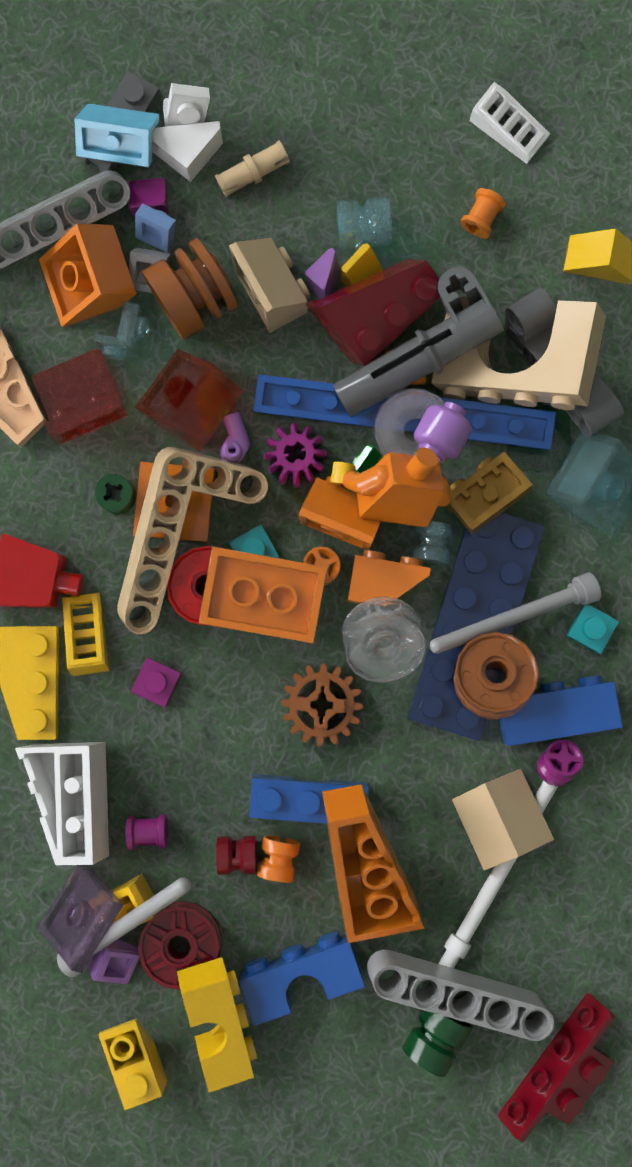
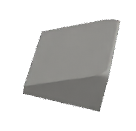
M134 248L130 252L129 272L135 290L152 293L141 271L161 259L170 264L171 253L142 248Z

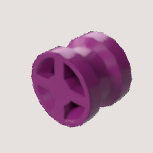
M556 740L549 745L538 759V773L546 783L553 786H564L582 768L583 755L574 743L567 740ZM553 761H556L560 765V769L553 763Z

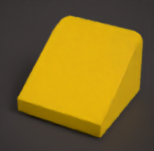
M368 243L363 244L341 267V282L346 286L354 285L367 279L368 276L383 270Z

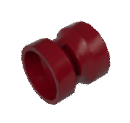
M230 836L217 837V874L230 875L233 871H242L244 874H257L256 836H244L241 840H233Z

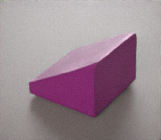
M165 178L129 181L130 198L128 203L133 218H135V214L142 203L169 215Z

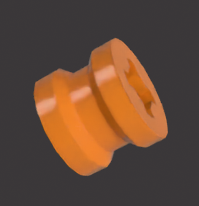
M320 546L313 548L306 554L303 563L327 567L324 585L332 583L339 574L341 565L339 557L335 551L328 547Z

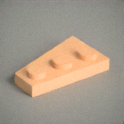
M0 326V428L19 447H22L47 423V420Z

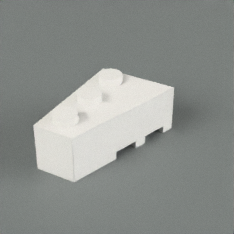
M106 743L33 744L15 748L19 760L23 759L30 782L27 784L31 795L35 794L42 814V817L39 819L55 865H93L109 857Z

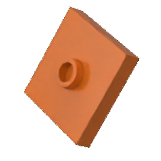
M140 462L133 536L136 534L154 463ZM169 464V475L174 476L178 474L183 465ZM209 468L204 475L206 484L214 482L215 468ZM192 490L179 541L209 543L213 495ZM166 495L160 499L158 503L159 512H166L172 507V495ZM157 532L150 538L164 539L163 532Z

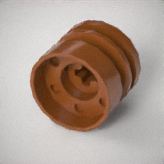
M198 238L188 242L194 260L191 261L181 248L175 250L180 269L174 271L164 259H161L141 271L154 297L182 340H186L204 329L203 320L199 313L201 309L205 308L216 320L222 317L215 302L219 299L228 312L238 307L230 280L213 253H210Z

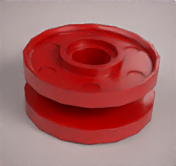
M211 546L192 548L180 555L172 565L167 584L168 599L176 613L188 622L206 626V624L199 623L203 596L198 591V582L202 577L207 576L212 551Z

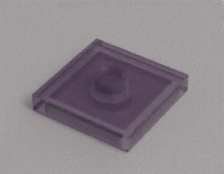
M77 865L38 928L70 970L82 973L124 904L88 865Z

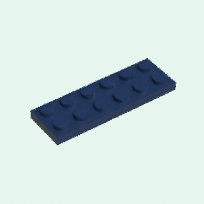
M501 513L473 535L465 527L431 641L521 606L545 528L544 525ZM515 625L497 632L512 635ZM467 643L439 654L433 653L430 650L429 644L407 718L480 741L487 718L478 717L464 707L456 695L453 681L458 655ZM497 669L486 671L487 679L492 683L498 684L501 671Z

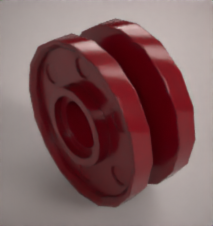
M187 901L174 902L155 914L142 930L138 946L141 965L150 979L165 988L180 990L177 971L220 957L223 939L219 923L209 910L198 903ZM175 936L187 938L190 942V950L184 953L178 952L172 946V938Z

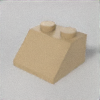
M272 238L239 241L229 245L234 271L269 333L308 313L306 304L308 303L307 300L311 298L310 293L301 278L294 279L289 268L293 267V264L283 246L277 248Z

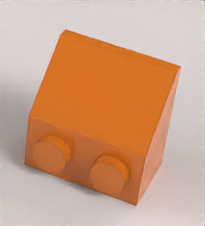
M77 223L39 259L61 327L119 309L137 294L113 225Z
M326 476L325 481L316 478L299 512L300 524L361 549L369 550L381 521L361 519L357 494L347 490L343 484L330 482L331 476Z

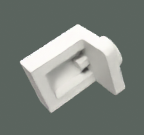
M171 83L169 98H165L163 102L165 127L204 123L210 101L209 88Z

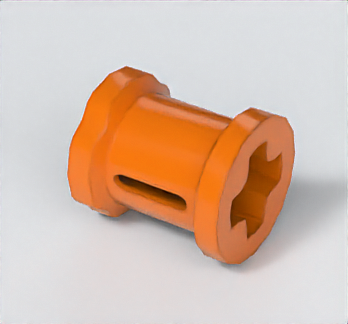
M479 188L474 196L476 199L469 214L462 217L460 225L465 231L481 239H487L492 232L491 224L497 213L504 210L506 202L495 191Z

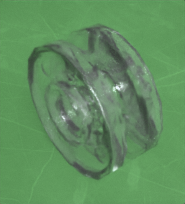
M405 388L389 396L380 405L374 418V436L381 453L384 456L391 452L414 455L418 444L415 439L405 436V424L411 419L421 420L429 406H444L445 402L439 396L422 388Z
M389 597L369 599L357 605L346 616L342 627L347 663L355 674L365 680L380 683L397 681L415 670L421 663L426 651L425 637L421 630L419 617L411 606L399 599Z

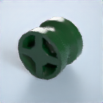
M108 474L97 483L95 498L97 503L109 513L115 515L124 514L134 506L136 491L133 485L123 476Z

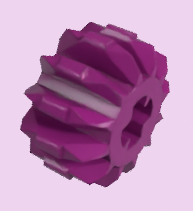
M292 423L290 427L291 434L289 435L286 434L282 427L276 430L280 442L273 438L267 439V446L275 451L264 453V460L275 462L268 468L270 475H275L282 470L278 480L279 484L284 485L288 481L289 476H293L294 488H299L301 484L299 476L304 475L309 484L315 481L310 469L317 473H323L324 466L316 460L327 458V451L316 449L323 443L322 436H316L309 440L312 435V427L307 426L301 435L298 434L297 423ZM297 448H301L302 457H305L304 460L296 459L294 463H290L289 454H286L287 451L295 452Z

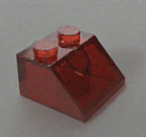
M177 349L137 403L135 409L183 443L200 452L204 445L212 439L215 430L225 416L234 409L236 401L243 393V390L214 364Z

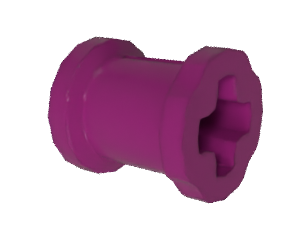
M160 814L159 818L136 819L134 815H128L125 830L127 849L135 850L136 846L159 845L160 849H167V814Z

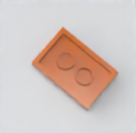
M212 546L199 623L314 643L327 567Z

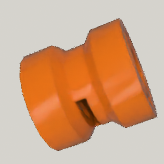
M265 835L262 850L266 855L259 862L257 876L276 882H294L296 869L293 866L292 858L299 855L301 842L286 838L285 843L280 842L281 837Z

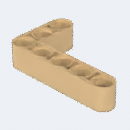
M167 447L157 454L117 605L119 618L131 632L135 634L148 633L158 622L192 490L247 504H255L260 502L268 491L267 479L261 472L243 464L176 447ZM180 457L183 462L181 471L174 476H170L168 473L169 462L174 458ZM216 466L218 469L217 479L211 484H206L204 480L206 471ZM251 475L253 479L251 488L247 492L241 493V481L246 476ZM172 495V507L166 512H159L158 503L163 496ZM157 532H163L164 540L162 544L157 548H149L148 541L150 537ZM148 569L155 571L152 581L147 584H139L141 573ZM145 606V613L141 618L137 620L129 619V615L135 607Z

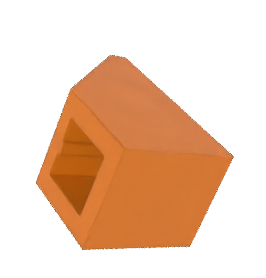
M364 550L363 556L355 555L347 602L384 608L430 576L431 568L422 567L423 560L401 557L399 563L385 560L386 554Z

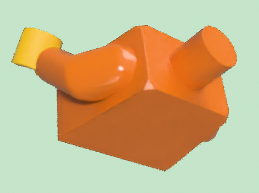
M426 447L419 448L414 455L397 452L387 453L375 466L362 473L355 471L356 466L345 462L333 463L330 482L343 484L345 488L357 493L361 519L427 527L437 507L447 506L451 500L449 482L447 477L441 473L438 457L434 451Z

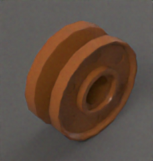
M493 632L481 634L466 644L458 655L453 681L456 695L466 709L478 717L497 720L509 718L525 707L536 689L539 671L535 656L525 643L513 635ZM490 669H497L503 673L505 681L498 684L492 683L487 679L485 672Z

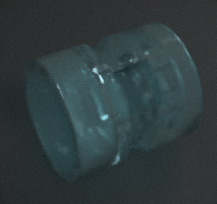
M388 196L367 198L365 204L361 206L357 200L353 199L336 200L339 250L358 249L363 242L368 243L371 248L391 246L392 222Z

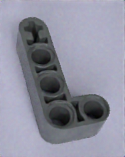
M541 287L535 288L505 309L506 335L508 339L512 337L519 347L516 349L529 367L539 361L547 350L556 314L554 302ZM596 371L588 406L575 405L573 410H565L579 429L588 437H593L624 415L619 399Z

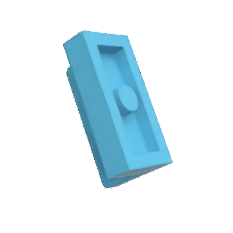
M87 104L74 118L76 156L149 167L152 163V132L159 124V114Z

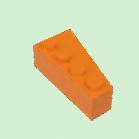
M362 784L322 791L340 906L348 943L425 929L414 892Z

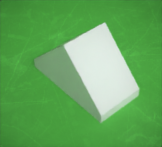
M219 121L158 127L152 132V152L190 182L223 144Z

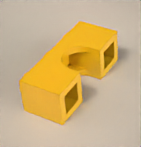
M222 957L177 971L181 995L190 1027L204 1023L217 1024L209 1032L195 1036L208 1092L210 1093L254 1078L250 1061L257 1059L251 1035L243 1036L242 1029L249 1027L243 1003L235 1005L233 996L240 994L235 971L226 972Z

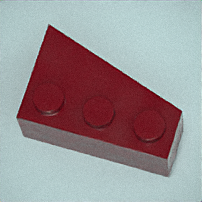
M407 259L368 276L367 279L354 285L343 287L322 299L313 300L307 303L306 306L344 355L351 362L366 366L440 298L438 291L439 277L427 260Z

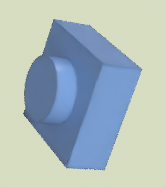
M142 203L135 214V238L168 253L175 242L176 220L169 217L165 212L155 210Z

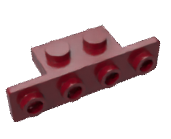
M590 993L584 996L498 1114V1118L516 1140L520 1142L526 1141L546 1112L569 1125L582 1111L585 1102L596 1087L604 1081L607 1072L615 1063L607 1054L595 1047L596 1043L613 1022L615 1016Z

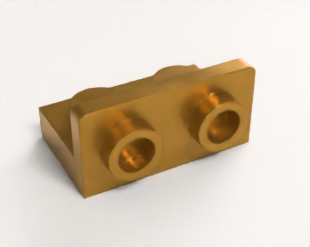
M503 452L496 458L490 456L482 461L476 468V473L467 480L462 478L454 482L450 486V503L445 508L449 513L454 512L473 535L531 492L533 484L510 457Z

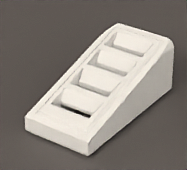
M496 82L489 87L471 113L470 122L526 164H528L550 135L524 107ZM493 104H495L498 108L493 113V115H491L487 111ZM507 113L511 117L502 126L499 121ZM519 122L523 126L513 137L509 132ZM531 131L535 135L524 147L520 142Z

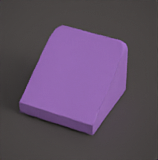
M332 248L328 249L305 271L309 288L319 299L333 294L340 267L336 252Z
M118 939L95 954L89 967L93 981L129 984L140 958L138 948Z

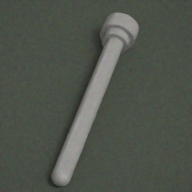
M590 572L574 577L572 583L568 584L567 589L433 639L430 642V650L436 654L468 643L481 634L497 632L572 602L576 605L581 603L586 606L601 599L599 583Z
M179 878L88 941H73L62 948L57 955V963L60 970L69 977H75L87 970L95 954L187 894L191 889L189 879Z

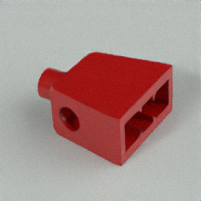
M7 534L1 535L0 607L57 608L60 593L80 596L84 575L64 571L67 561L66 556Z

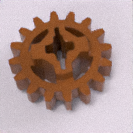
M322 663L320 672L314 673L310 665L306 666L307 676L303 678L298 673H295L293 677L297 682L296 686L285 685L284 690L291 694L290 699L281 700L280 705L289 707L290 712L286 713L282 718L284 721L293 719L295 724L290 732L294 734L301 729L304 732L302 741L304 743L311 736H314L318 746H322L324 737H329L333 744H337V733L342 732L349 737L351 733L347 727L348 723L359 724L360 722L353 715L354 710L363 709V704L354 702L353 697L358 696L361 690H350L349 685L354 678L350 675L342 680L339 677L341 668L338 666L334 669L333 673L327 672L326 663ZM316 679V689L308 697L298 696L299 691L305 684ZM330 680L337 683L343 689L347 699L334 696L329 690ZM321 686H324V694H326L327 701L333 702L332 708L326 709L325 715H323V722H319L317 708L311 707V701L318 699ZM297 710L309 713L314 719V728L309 727L301 720ZM346 713L339 724L327 729L328 720L334 714Z

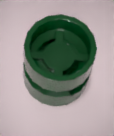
M423 1010L419 1016L422 1024L421 1027H414L411 1030L402 1049L412 1061L426 1071L439 1077H445L456 1059L454 1048L463 1047L473 1027L470 1023Z

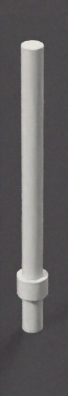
M545 781L542 782L534 796L542 814L558 786L550 785ZM517 858L497 865L492 869L456 934L451 933L444 947L447 950L439 962L440 965L454 968L460 958H465L472 946L469 943L470 939Z

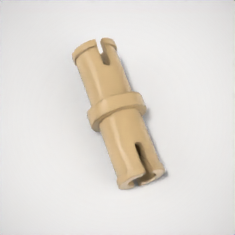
M279 140L253 156H250V154L243 156L242 162L214 176L226 198L252 182L255 184L262 182L261 177L285 164H289L290 160Z

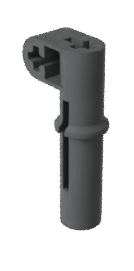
M453 267L444 272L439 279L438 291L445 310L449 315L448 319L427 331H415V338L333 384L338 397L351 418L433 371L440 374L447 363L504 332L493 306L475 275L469 269ZM461 289L464 294L466 293L469 307L463 309L460 298L456 293L457 290Z

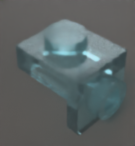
M124 302L117 338L96 334L94 342L103 351L104 356L115 360H125L126 355L136 357L139 340L146 339L149 320L144 317L145 314L139 304Z

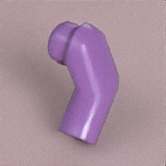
M237 412L223 418L228 437L220 450V456L223 460L234 463L241 462L250 447L249 437L241 413Z

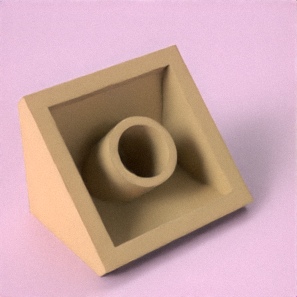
M521 769L484 783L452 799L484 871L520 857L554 840Z

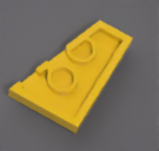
M59 626L0 627V686L18 740L58 739Z

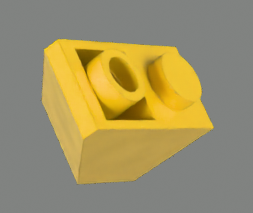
M136 1018L99 1032L98 1035L124 1110L162 1097L168 1080L154 1040Z

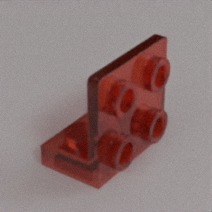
M94 349L32 376L36 390L49 418L45 425L50 436L60 445L129 416L100 349Z

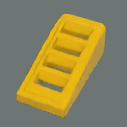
M100 593L85 594L79 597H62L67 669L72 676L109 671ZM89 603H92V605H93V606H76V605L89 604ZM93 607V614L73 616V609ZM94 622V628L74 629V625ZM95 638V644L76 645V640ZM93 653L97 655V657L78 659L80 655Z

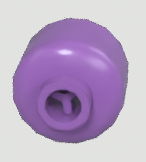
M445 402L444 406H429L414 432V439L418 444L417 450L421 447L431 449L437 455L438 462L444 463L446 459H456L472 432V426L465 418L467 412L452 402Z

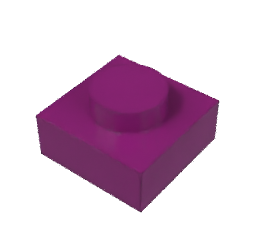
M146 657L131 692L162 707H166L182 673Z

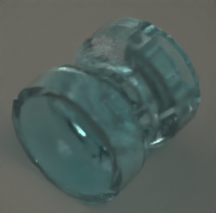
M430 521L427 527L416 526L415 533L419 537L418 541L421 544L414 547L413 558L423 560V562H429L430 559V563H450L451 551L445 545L453 537L454 526Z

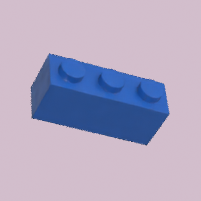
M601 675L578 678V686L565 688L564 681L541 684L542 691L533 693L521 711L509 718L499 719L503 744L512 746L623 728L615 682H602Z

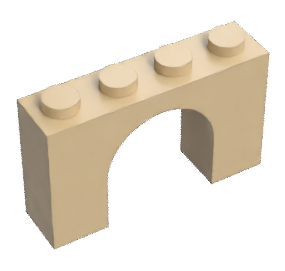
M459 297L463 309L470 306L467 297ZM558 301L548 348L539 361L530 368L512 374H504L492 370L489 362L490 339L444 365L440 374L434 371L432 384L443 392L445 398L465 400L466 396L478 397V400L492 404L500 403L501 399L514 400V403L527 407H535L537 402L551 403L552 407L562 410H573L575 405L588 406L606 315L597 302ZM446 312L445 320L449 318V315H448L447 312Z

